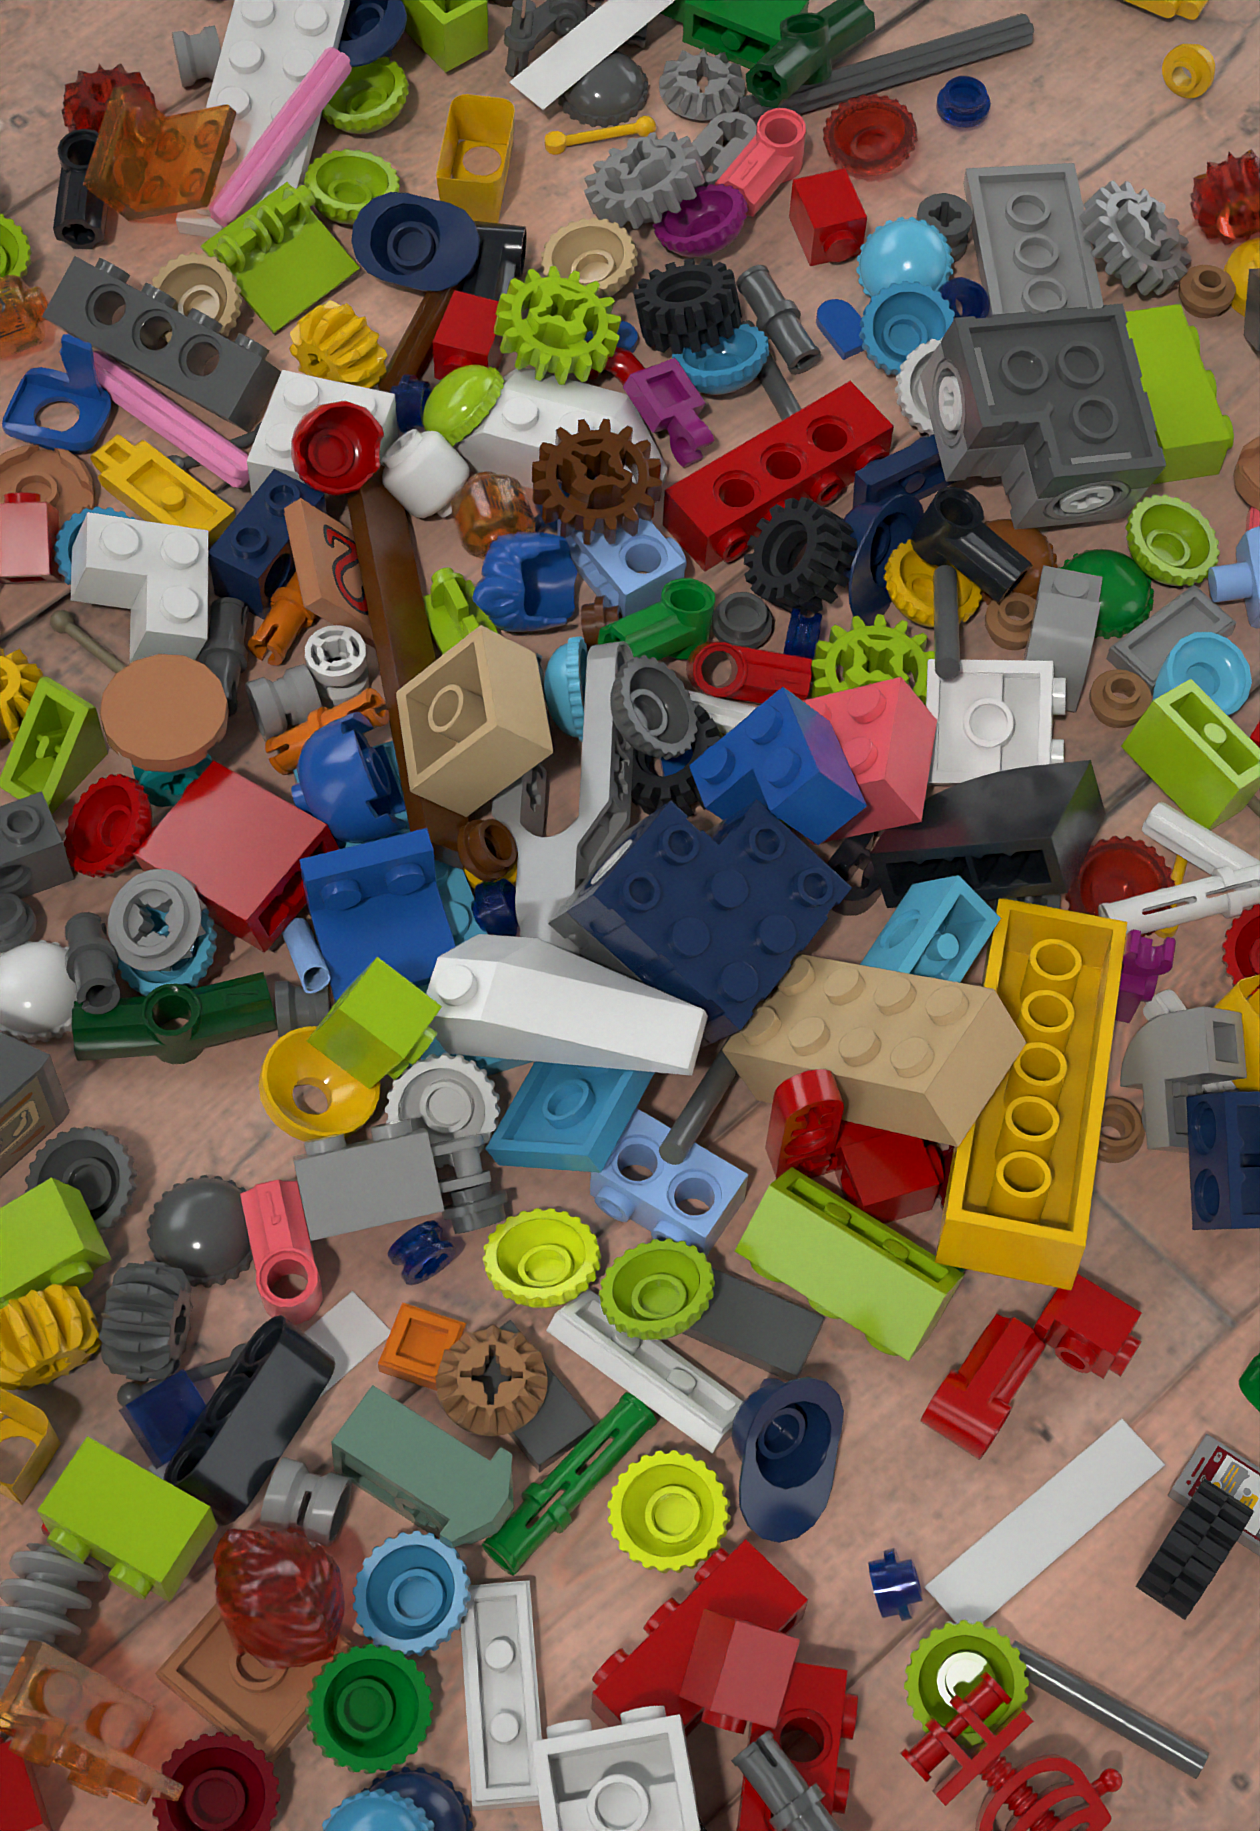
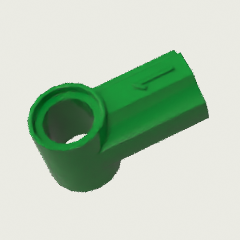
M679 578L672 580L664 585L659 602L600 628L598 645L624 641L630 647L633 657L640 658L645 655L648 659L654 657L657 661L667 656L676 659H688L690 653L697 646L709 642L716 601L715 593L708 585L695 579Z

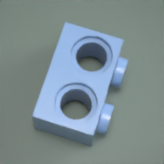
M639 518L638 534L635 536L626 533L622 528L616 530L615 544L609 545L603 533H595L591 544L585 545L582 538L583 532L576 529L565 538L569 544L571 557L579 575L597 596L606 595L611 606L619 605L623 618L659 602L664 585L672 580L684 578L687 561L681 547L673 538H665L655 527L652 520L647 521ZM560 519L557 520V535H558V536H560V527H561V520H560Z
M636 1108L602 1172H591L590 1195L594 1197L597 1206L610 1217L621 1222H627L631 1219L649 1230L652 1238L659 1241H665L666 1239H673L674 1242L685 1241L686 1245L696 1246L698 1252L704 1253L707 1257L745 1200L748 1174L695 1142L682 1163L672 1165L665 1162L659 1154V1147L671 1128ZM631 1165H640L649 1169L653 1175L642 1181H633L624 1177L621 1171ZM686 1199H698L704 1202L710 1210L701 1215H688L682 1212L677 1207V1204Z

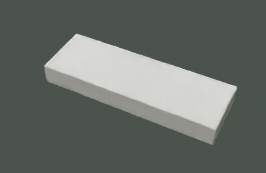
M584 1291L576 1299H573L555 1313L546 1330L548 1333L705 1449L713 1453L731 1437L733 1419L743 1401L660 1340L630 1338L627 1336V1333L618 1332L615 1325L608 1323L606 1315L602 1312L600 1297L593 1291Z
M530 1580L469 1585L468 1591L471 1593V1599L466 1604L468 1613L462 1617L460 1623L473 1811L538 1806L539 1799L530 1742L542 1740Z

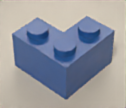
M784 687L780 688L763 704L756 707L744 720L714 745L706 749L700 757L689 765L704 807L720 819H727L757 799L778 819H781L817 845H820L867 807L830 721Z

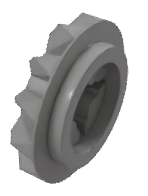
M703 47L698 55L693 56L682 50L677 61H666L663 74L659 79V91L667 107L678 115L693 120H712L719 114L733 112L739 106V100L744 97L745 80L742 79L740 64L729 63L725 52L713 57L709 56ZM697 77H708V86H705V93L699 92L700 86H697Z
M166 869L144 871L131 878L115 896L108 916V935L117 956L127 965L146 973L148 971L171 972L172 965L180 959L193 957L190 950L198 936L206 934L201 925V912L207 906L199 899L195 891L196 885L182 875ZM147 906L164 913L168 912L164 918L169 926L168 931L170 933L168 936L154 931L151 932L154 922L150 918L151 913L146 909Z

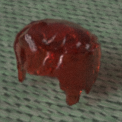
M242 1528L228 1529L219 1540L213 1556L216 1569L214 1583L217 1586L215 1599L220 1618L223 1619L232 1645L238 1655L242 1657L248 1652L266 1668L281 1670L286 1667H304L310 1663L331 1659L335 1653L345 1611L342 1576L334 1557L326 1552L316 1540L307 1539L297 1532L288 1533L285 1530L266 1529L265 1531Z

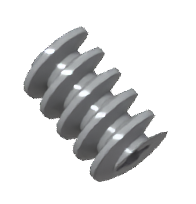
M28 1543L26 1546L30 1551L16 1552L9 1562L11 1570L19 1578L5 1579L0 1584V1598L9 1605L0 1606V1700L31 1710H41L31 1700L33 1692H56L59 1686L42 1671L44 1665L68 1664L70 1656L54 1644L56 1636L76 1637L79 1636L82 1630L65 1616L68 1608L90 1609L92 1601L76 1588L79 1581L100 1582L104 1574L89 1562L85 1561L83 1564L75 1562L51 1546Z

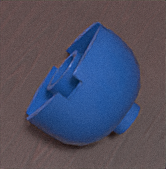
M354 712L334 720L310 736L303 745L298 759L297 773L300 783L291 787L296 807L326 823L333 837L342 842L363 843L407 828L406 821L395 817V814L406 810L397 774L384 745L375 748L370 747L363 733L374 728L361 712Z

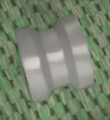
M215 25L204 27L200 34L188 35L184 31L172 32L182 87L194 85L197 79L208 77L213 80L221 53Z

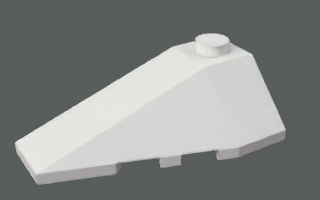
M477 934L437 958L426 993L442 1006L429 1024V1027L437 1032L436 1039L449 1054L691 1076L708 1018L704 1009L543 940L528 937Z

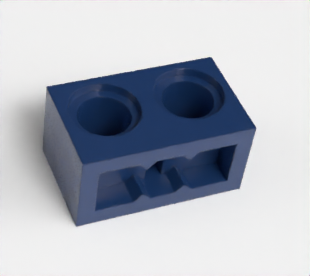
M273 469L208 551L214 594L220 598L230 597L239 599L244 602V607L248 606L250 613L265 619L272 609L270 605L272 602L270 601L271 597L278 588L286 587L296 572L284 508L301 498L327 514L325 494L313 490L306 484Z
M1219 1092L1186 1097L1192 1230L1260 1229V1092Z

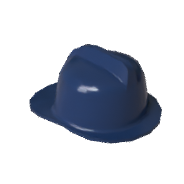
M350 0L338 51L345 53L350 58L351 67L368 65L379 58H390L392 56V50L397 46L406 26L407 13L401 0Z
M389 192L373 198L360 210L353 224L351 243L357 261L367 273L382 281L422 291H443L458 285L470 274L478 258L480 237L476 223L467 212L451 203L410 193Z
M900 494L891 498L886 504L875 502L862 503L855 506L844 518V522L850 524L854 531L850 536L857 540V549L848 552L849 555L854 557L851 569L845 568L843 575L850 578L849 604L853 617L859 616L865 626L874 625L877 614L884 615L892 602L886 589V580H884L886 570H884V567L893 550L897 549L900 543L906 544L907 540L911 539L912 532L924 514L923 506L915 496Z
M804 1377L785 1383L778 1379H764L760 1388L752 1392L739 1406L733 1419L732 1442L736 1454L742 1462L739 1480V1507L747 1526L762 1539L781 1543L800 1537L815 1525L827 1506L833 1486L844 1409L839 1394L824 1380Z

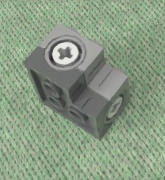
M1123 303L1103 305L1102 308L1096 309L1075 307L1047 310L1046 313L1032 314L1029 311L994 314L990 318L975 319V316L954 318L941 343L937 346L920 375L946 482L965 480L971 476H981L982 478L1001 476L1005 494L1009 495L1012 507L1010 514L1014 529L1121 519L1127 515L1148 487L1165 469L1166 462L1162 447H1159L1155 435L1157 428L1147 392L1143 391L1140 380L1142 373L1133 339L1129 338L1126 327L1128 321Z

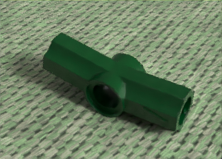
M836 0L817 13H799L785 18L780 23L781 40L746 73L747 91L758 99L761 106L778 108L800 86L813 85L827 80L832 74L831 62L863 42L866 36L875 30L874 12L867 7L864 0Z
M264 972L195 989H189L187 986L177 983L164 984L153 989L147 996L120 998L117 1005L111 1011L103 1014H91L82 1009L83 1002L78 1004V1001H74L72 1009V1034L77 1061L156 1056L161 1061L173 1065L185 1064L196 1059L205 1047L277 1030L276 1018ZM182 1018L188 1020L183 1027L176 1030L161 1028L167 1021Z

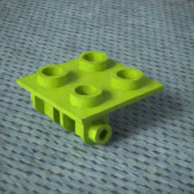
M288 182L284 183L200 246L209 257L215 256L231 270L230 272L237 278L236 284L241 288L239 294L273 334L360 269L310 209L315 204V198L310 190L304 185H300L295 189Z

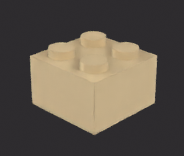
M482 625L396 692L410 792L465 817L469 816L553 753L536 653Z

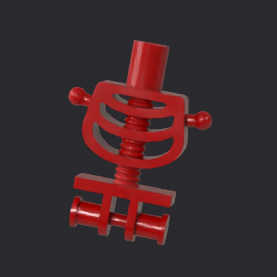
M986 1671L980 1676L983 1680L966 1697L961 1699L956 1694L949 1701L958 1712L954 1718L942 1728L932 1717L925 1724L929 1732L909 1751L905 1748L900 1752L926 1783L932 1778L929 1773L949 1754L955 1758L960 1765L932 1791L945 1806L977 1775H982V1781L987 1780L986 1785L987 1787H992V1791L981 1806L976 1820L975 1831H992L995 1816L1002 1804H1008L1009 1811L1014 1810V1818L1005 1831H1027L1029 1828V1831H1071L1072 1828L1081 1823L1082 1825L1075 1831H1102L1111 1822L1112 1818L1100 1797L1108 1792L1118 1791L1123 1783L1120 1772L1113 1768L1105 1769L1098 1779L1090 1783L1086 1775L1075 1763L1057 1754L1038 1756L1023 1762L1016 1768H1011L1012 1763H1006L1007 1758L1006 1756H1001V1752L1034 1720L1019 1707L993 1733L983 1722L1003 1702L1008 1705L1012 1699ZM968 1726L984 1741L969 1756L954 1741ZM1060 1771L1069 1777L1068 1781L1053 1784L1040 1793L1037 1791L1033 1792V1786H1027L1028 1779L1042 1772ZM1080 1796L1084 1800L1082 1804L1066 1810L1059 1816H1054L1055 1811L1049 1810L1050 1807L1067 1798Z

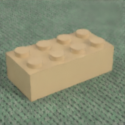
M796 954L789 962L791 964L790 968L768 996L757 1003L752 1010L754 1014L740 1031L730 1037L722 1051L758 1101L772 1104L776 1088L785 1080L805 1071L827 1069L832 1072L844 1103L841 1120L958 1147L1027 1042L999 996L992 988Z

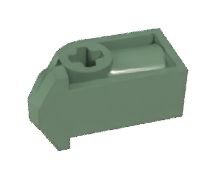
M374 1385L371 1386L331 1441L334 1472L352 1478L354 1485L428 1533H433L440 1538L441 1543L451 1549L464 1543L471 1545L498 1533L514 1509L512 1454L500 1447L490 1461Z

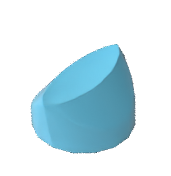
M1194 632L1181 638L1167 655L1157 677L1152 701L1187 680L1192 679L1228 716L1238 711L1248 699L1252 684L1250 666L1242 651L1228 638L1213 632Z

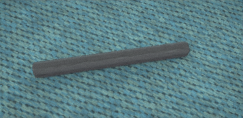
M1020 13L832 70L831 76L821 83L800 86L778 108H787L802 114L1024 47L1033 41L1034 26L1033 23H1030L1026 14ZM753 94L744 96L739 100V113L753 119L756 126L761 115L768 110L775 109L761 106Z

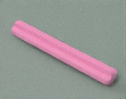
M329 47L318 58L209 205L211 218L217 224L226 227L248 211L350 74L352 69L350 58L345 53L338 51L334 47Z
M93 351L98 381L101 387L108 392L112 401L232 487L244 488L249 481L247 467L249 455L104 352Z

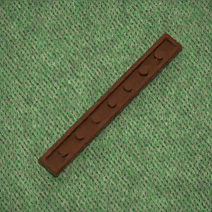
M381 465L377 472L373 473V476L358 491L346 493V499L386 708L389 711L390 729L410 832L427 828L434 851V860L463 869L464 866L458 856L457 837L461 827L469 823L468 816L460 815L410 792L396 692L436 661L405 508L385 488L382 481V473L385 466Z

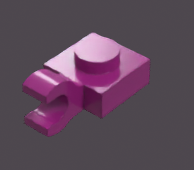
M673 358L630 374L623 389L652 433L667 428L672 454L683 468L701 461L704 456L699 449L713 444L715 440L709 427L698 417L706 403L677 359Z
M1133 929L1127 933L1115 1020L1130 1023L1140 1002L1152 1001L1158 975L1168 973L1173 967L1176 940L1174 938L1166 937L1164 944L1152 946L1153 939L1141 937V931Z

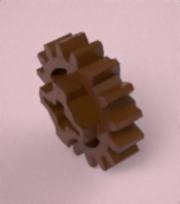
M585 419L578 420V431L573 435L562 427L556 429L555 445L542 442L539 449V461L532 464V483H534L532 500L534 504L543 505L542 520L545 524L560 519V536L566 538L575 529L582 531L583 543L585 545L591 544L595 533H603L609 545L615 544L616 530L622 528L631 536L638 534L639 518L647 521L652 520L655 502L660 501L662 480H660L661 461L660 459L650 458L651 443L648 439L633 444V428L626 426L619 434L611 432L610 419H603L599 430H590ZM626 465L631 472L624 469V466ZM633 476L635 478L636 484L632 482ZM557 479L562 481L561 489L559 488ZM561 490L569 493V497L567 498Z

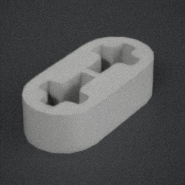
M739 112L719 114L711 120L692 142V145L697 147L705 168L702 171L705 181L704 184L699 186L715 185V182L753 139L757 130L753 119ZM723 140L729 142L725 147H723ZM710 166H713L712 173L706 171Z

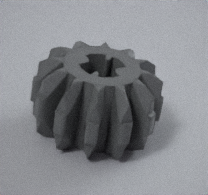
M145 1261L144 1264L128 1263L125 1267H120L114 1274L112 1286L106 1291L105 1309L101 1312L103 1322L99 1338L103 1342L101 1357L104 1364L108 1366L110 1373L126 1375V1379L148 1382L149 1378L165 1380L178 1369L181 1355L186 1351V1339L188 1332L191 1330L190 1314L193 1308V1304L190 1302L192 1287L182 1269L167 1267L166 1263Z

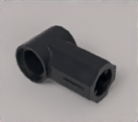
M79 129L66 134L60 140L57 148L61 173L53 231L57 240L69 244L73 249H93L96 243L104 241L109 197L114 193L117 182L108 145L104 137L95 130Z
M474 221L480 237L479 254L470 274L465 277L462 292L499 301L501 293L507 294L510 281L513 278L522 277L526 254L527 229L526 226Z
M944 487L938 490L911 534V544L914 551L929 564L936 566L953 565L997 603L1001 604L1025 578L1033 566L1032 563L982 522L984 519L983 508L972 494L957 487Z

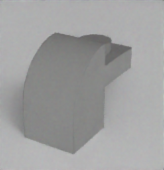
M1043 565L1032 625L1023 660L1053 661L1054 678H1066L1065 710L1076 712L1095 636L1101 603L1099 602L1103 577Z
M1205 1006L1170 1012L1150 1020L1133 1037L1122 1062L1120 1087L1143 1090L1144 1106L1141 1117L1143 1128L1146 1132L1147 1149L1189 1153L1186 1097L1203 1095L1202 1085L1247 1078L1242 1013Z

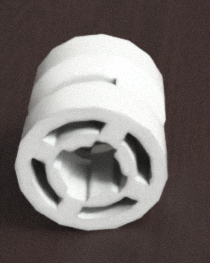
M333 625L321 628L309 637L305 646L306 666L313 678L322 706L333 708L369 688L366 645L360 634L352 628Z

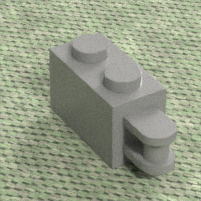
M410 1119L370 1127L372 1139L347 1145L343 1133L304 1142L306 1154L293 1156L310 1241L443 1212L444 1206L441 1193L492 1181L490 1170L483 1171L478 1146L484 1145L482 1134L430 1144L428 1131L425 1128L412 1130ZM452 1153L456 1176L438 1180L433 1157Z

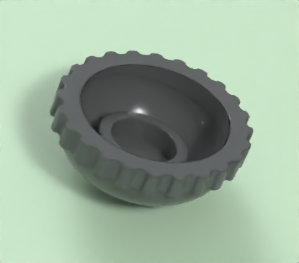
M615 50L559 96L558 105L563 107V112L569 114L572 120H578L583 125L589 124L591 127L601 126L602 128H607L609 125L618 126L621 122L627 123L629 118L637 116L638 111L643 109L644 102L647 100L648 81H646V74L641 72V66L637 65L629 56Z
M645 655L640 658L634 657L620 666V671L615 674L616 679L613 682L610 693V709L614 723L622 737L636 750L658 759L664 757L665 760L672 757L677 758L691 749V744L695 742L694 734L698 731L695 724L697 716L694 713V703L691 702L690 693L684 688L683 681L678 679L672 669H668L664 662L659 663L654 657L650 659Z
M85 1126L83 1129L73 1127L69 1132H59L55 1139L47 1140L45 1147L36 1152L35 1161L29 1165L30 1174L25 1178V1182L28 1184L25 1193L51 1177L80 1190L96 1227L102 1236L105 1234L106 1229L114 1228L117 1225V1220L126 1215L128 1205L133 1203L132 1194L137 1189V1185L134 1183V1179L137 1176V1170L133 1168L134 1158L128 1155V1147L120 1144V1139L117 1136L108 1135V1131L96 1130Z
M202 1175L199 1179L191 1177L186 1179L185 1183H176L171 1191H165L162 1194V1200L154 1204L155 1211L149 1216L151 1225L147 1229V1234L150 1238L149 1247L154 1254L156 1262L166 1263L167 1267L182 1269L192 1287H196L199 1284L204 1285L206 1288L211 1287L215 1283L224 1285L228 1279L235 1280L239 1277L240 1272L249 1270L253 1256L240 1193L246 1192V1189L244 1187H237L233 1180L224 1181L220 1176L208 1178L207 1175Z

